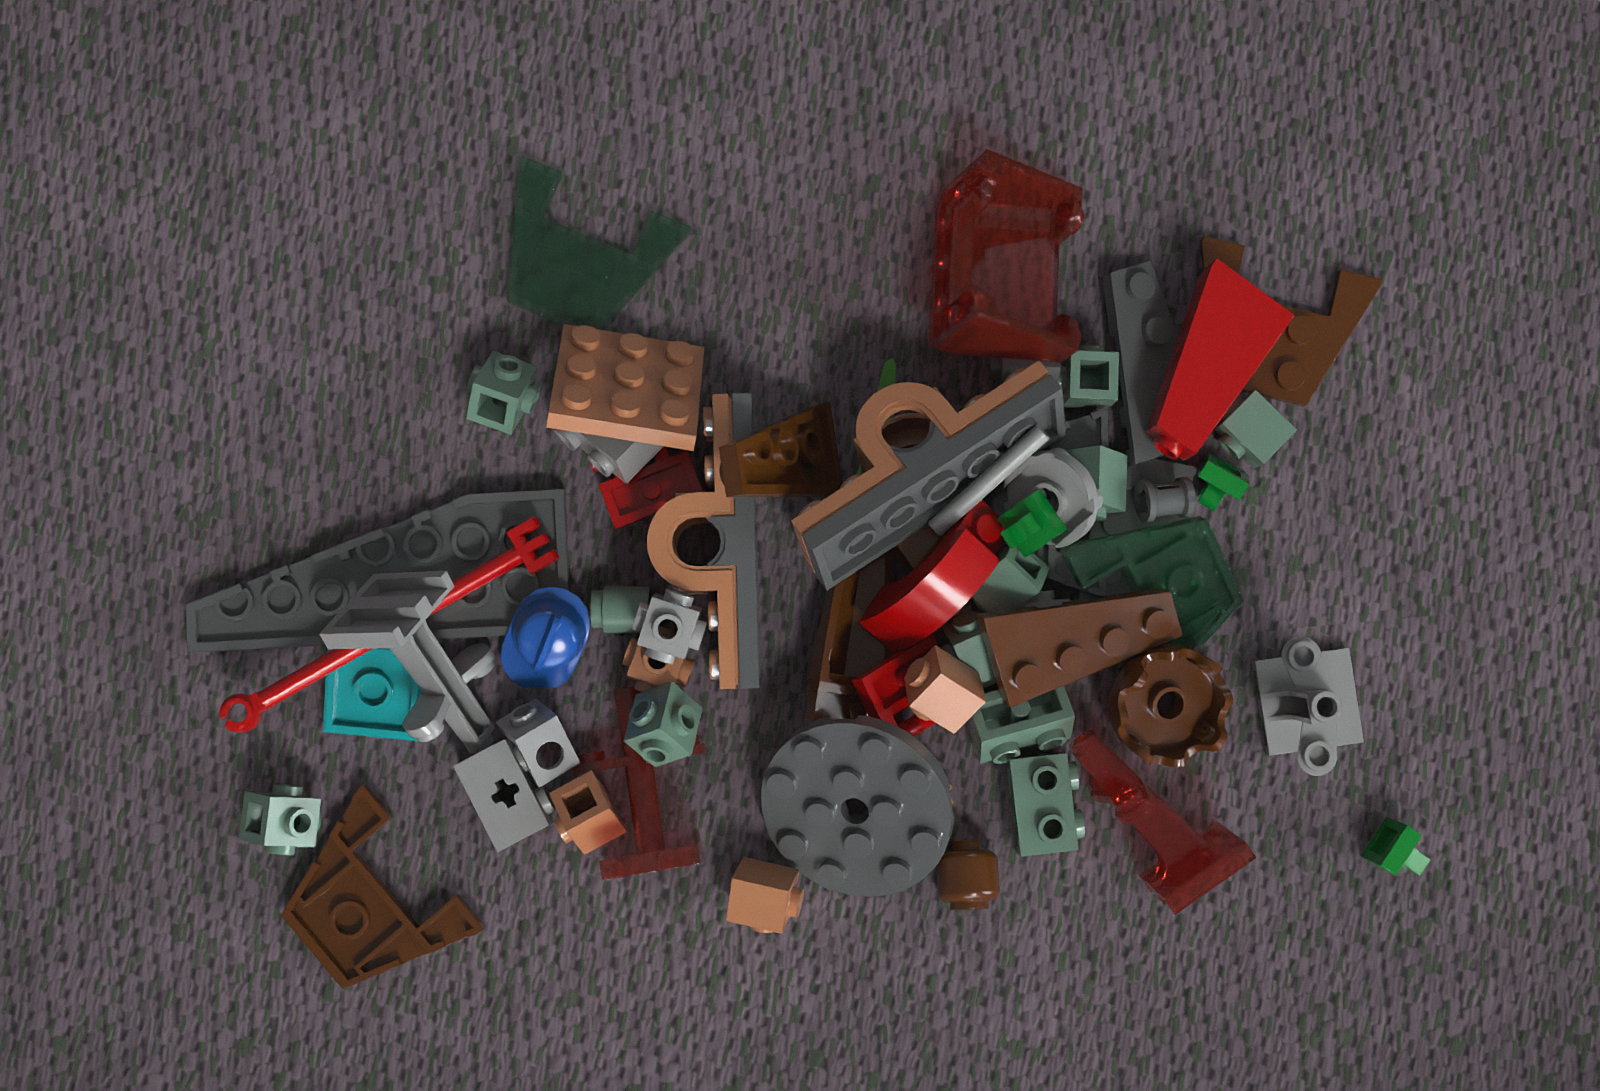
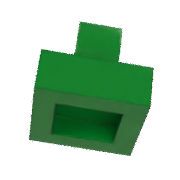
M1210 452L1206 453L1198 466V477L1206 482L1197 496L1199 497L1197 502L1212 511L1216 510L1225 493L1240 501L1250 486L1249 475Z
M1040 489L997 518L1005 529L1000 534L1011 549L1017 546L1024 558L1067 530Z

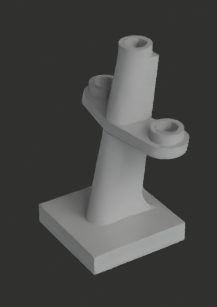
M447 571L373 574L319 633L328 649L389 648L422 690V693L402 724L410 737L417 738L420 742L435 739L444 730L442 722L445 719L469 753L477 754L490 747L494 741L491 732L495 727L466 683L471 679L487 675L494 668V652L487 644L478 643L465 648L450 661L426 622L429 615L454 588V584Z
M1299 636L1290 639L1284 645L1281 657L1252 661L1253 671H1256L1260 697L1258 705L1260 718H1263L1267 743L1265 751L1267 756L1298 752L1297 761L1302 770L1313 776H1322L1330 772L1335 766L1337 746L1364 743L1349 648L1320 651L1319 646L1312 639Z

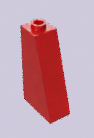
M1218 258L1202 271L1197 280L1145 433L1155 439L1153 441L1154 447L1165 456L1174 460L1179 457L1184 461L1197 454L1295 316Z

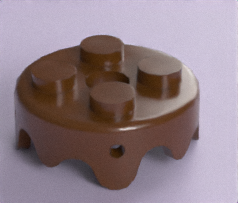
M1162 644L1132 657L1116 677L1109 696V716L1112 728L1118 739L1131 752L1150 765L1154 763L1177 768L1185 766L1188 758L1197 752L1220 750L1227 740L1225 718L1233 704L1232 693L1220 674V671L1223 670L1222 667L1196 650L1179 644ZM1174 691L1176 696L1174 706L1169 712L1159 714L1157 711L1158 700L1163 694Z

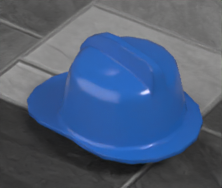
M549 586L536 589L523 598L515 611L504 639L500 657L503 669L512 682L522 688H557L567 682L574 672L585 647L591 624L588 609L579 596L566 588Z

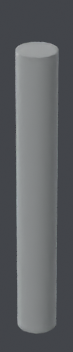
M1036 424L928 522L931 528L939 536H942L1046 443L1050 437Z

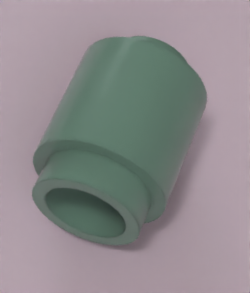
M605 585L604 590H592L591 627L603 628V633L640 634V632L632 630L640 603L650 604L652 598L651 587Z

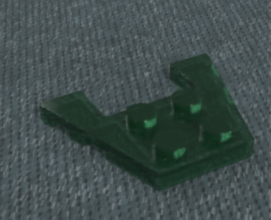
M522 156L519 167L507 302L560 326L564 324L574 326L586 325L595 329L605 330L649 278L661 268L676 248L689 237L692 230L691 226L652 210L634 253H626L546 219L545 215L563 174L561 171Z
M1201 516L1074 542L1066 547L1059 548L1076 584L1083 589L1123 567L1134 592L1158 588L1170 591L1183 636L1164 644H1179L1192 649L1199 643L1204 645L1244 601L1208 519ZM1125 665L1118 668V672H1120Z

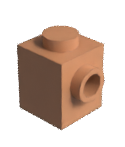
M936 645L923 658L916 659L910 665L904 677L908 705L912 712L922 720L934 721L953 734L986 702L979 672Z
M592 770L549 793L558 813V816L553 818V822L561 838L566 844L573 840L584 855L627 832L609 793Z
M743 857L732 877L726 921L749 926L754 931L760 933L775 932L783 934L790 917L798 918L803 902L804 889L797 888L799 869Z

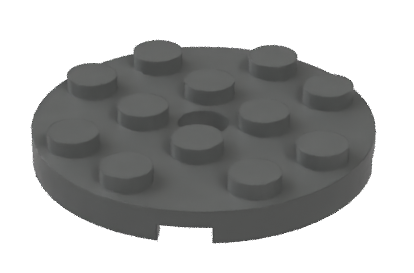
M858 715L856 719L831 720L830 716L800 727L778 748L766 769L762 782V815L768 833L782 856L794 868L799 869L801 874L826 889L848 895L884 896L903 891L920 882L941 860L950 840L955 819L949 793L951 786L943 768L934 755L919 740L905 730L886 721L869 716ZM851 798L859 799L867 805L869 813L864 815L853 813L849 815V809L845 801Z

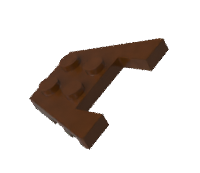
M1207 236L1201 238L1199 248L1203 270L1218 258L1235 272L1239 273L1245 248L1244 245ZM1341 269L1337 272L1327 316L1281 305L1295 316L1241 392L1250 394L1257 390L1265 398L1302 407L1306 406L1380 289L1383 279Z
M362 785L356 790L341 820L336 823L329 835L330 838L318 858L310 866L281 914L282 918L342 989L442 949L452 943L476 935L486 927L459 894L455 895L419 926L356 850L389 822L393 815L367 785Z

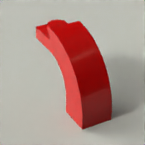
M981 500L948 530L940 544L921 565L904 578L881 587L859 620V623L892 653L908 648L935 632L969 601L999 563L1000 559L995 554L1004 542V538L1000 533L1005 530L997 519L1000 516Z

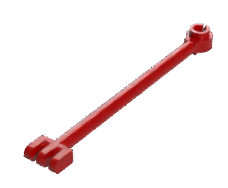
M537 517L530 518L506 532L514 545L513 547L453 580L454 588L429 616L523 562L530 574L533 575L559 560L560 557L556 550L548 551L539 558L535 554V551L550 543L546 533L537 536L529 542L526 539V534L535 531L541 526ZM332 649L259 692H255L250 696L239 693L227 697L221 704L219 717L221 720L228 719L231 716L230 712L233 706L241 703L247 709L245 719L241 722L229 719L224 727L237 733L249 732L256 728L260 723L262 713L269 710L270 707L372 649Z

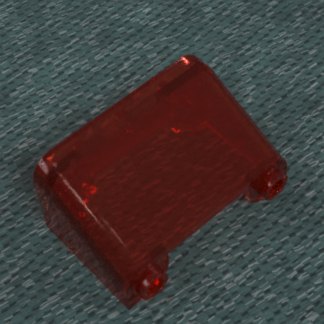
M986 149L944 188L936 205L927 331L930 347L950 354L1060 363L1078 351L1081 341L1078 322L1074 317L1066 314L1057 316L1059 245L1070 235L1077 233L1083 223L1082 187Z

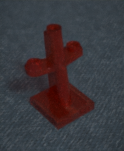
M634 687L614 691L623 757L605 760L604 751L577 755L580 763L573 767L574 776L583 775L591 770L595 773L625 767L637 853L600 860L602 881L696 865L705 861L703 842L669 847L656 768L624 742L629 722V713L633 707L635 695L641 693L634 690ZM696 735V742L690 756L706 753L705 743L700 744L698 735Z
M1094 730L1082 733L1069 744L1071 753L1093 778L1089 782L1092 788L1090 795L1097 802L1113 803L1115 806V816L1122 823L1131 822L1154 849L1158 862L1141 873L1139 877L1150 892H1154L1164 905L1167 903L1175 915L1256 859V856L1243 839L1217 821L1198 833L1098 738Z

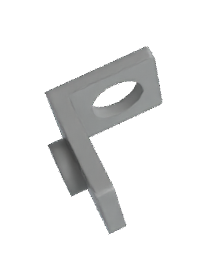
M537 698L515 708L511 713L495 722L499 730L517 746L536 785L539 787L580 763L557 715ZM547 742H556L561 747L559 761L551 767L539 766L536 760L538 749Z

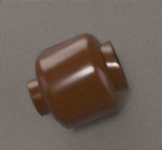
M980 840L952 841V851L944 852L941 860L936 865L938 898L943 902L950 903V910L989 909L988 901L996 899L1000 893L997 855L990 850H981Z

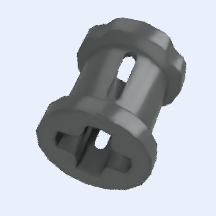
M1187 476L1175 478L1174 482L1154 484L1147 479L1139 480L1134 491V504L1137 516L1143 523L1153 522L1155 517L1162 516L1192 517L1195 512L1196 500L1195 489L1190 478Z

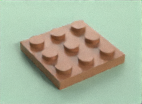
M564 324L546 428L694 451L698 426L704 347L690 345L683 341L672 342L647 338L635 333L623 334L599 330L586 325L574 326Z

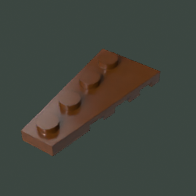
M830 401L808 407L719 447L721 459L719 473L721 481L725 486L726 497H828L839 490L843 484Z
M1163 588L1108 595L1104 599L1091 601L1062 602V605L1016 608V611L999 614L994 612L976 614L1002 701L1010 708L1183 636L1171 592Z

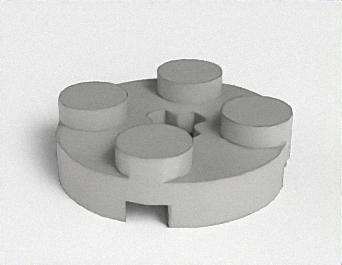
M1053 448L1049 451L1033 453L1005 478L1004 488L1008 486V501L1004 503L1005 512L1038 489L1042 491L1045 497L1047 495L1043 488H1047L1056 494L1059 508L1055 505L1052 507L1067 530L1047 543V545H1056L1053 548L1066 547L1083 537L1093 526L1097 512L1103 504L1102 494L1096 487L1088 470L1062 448Z

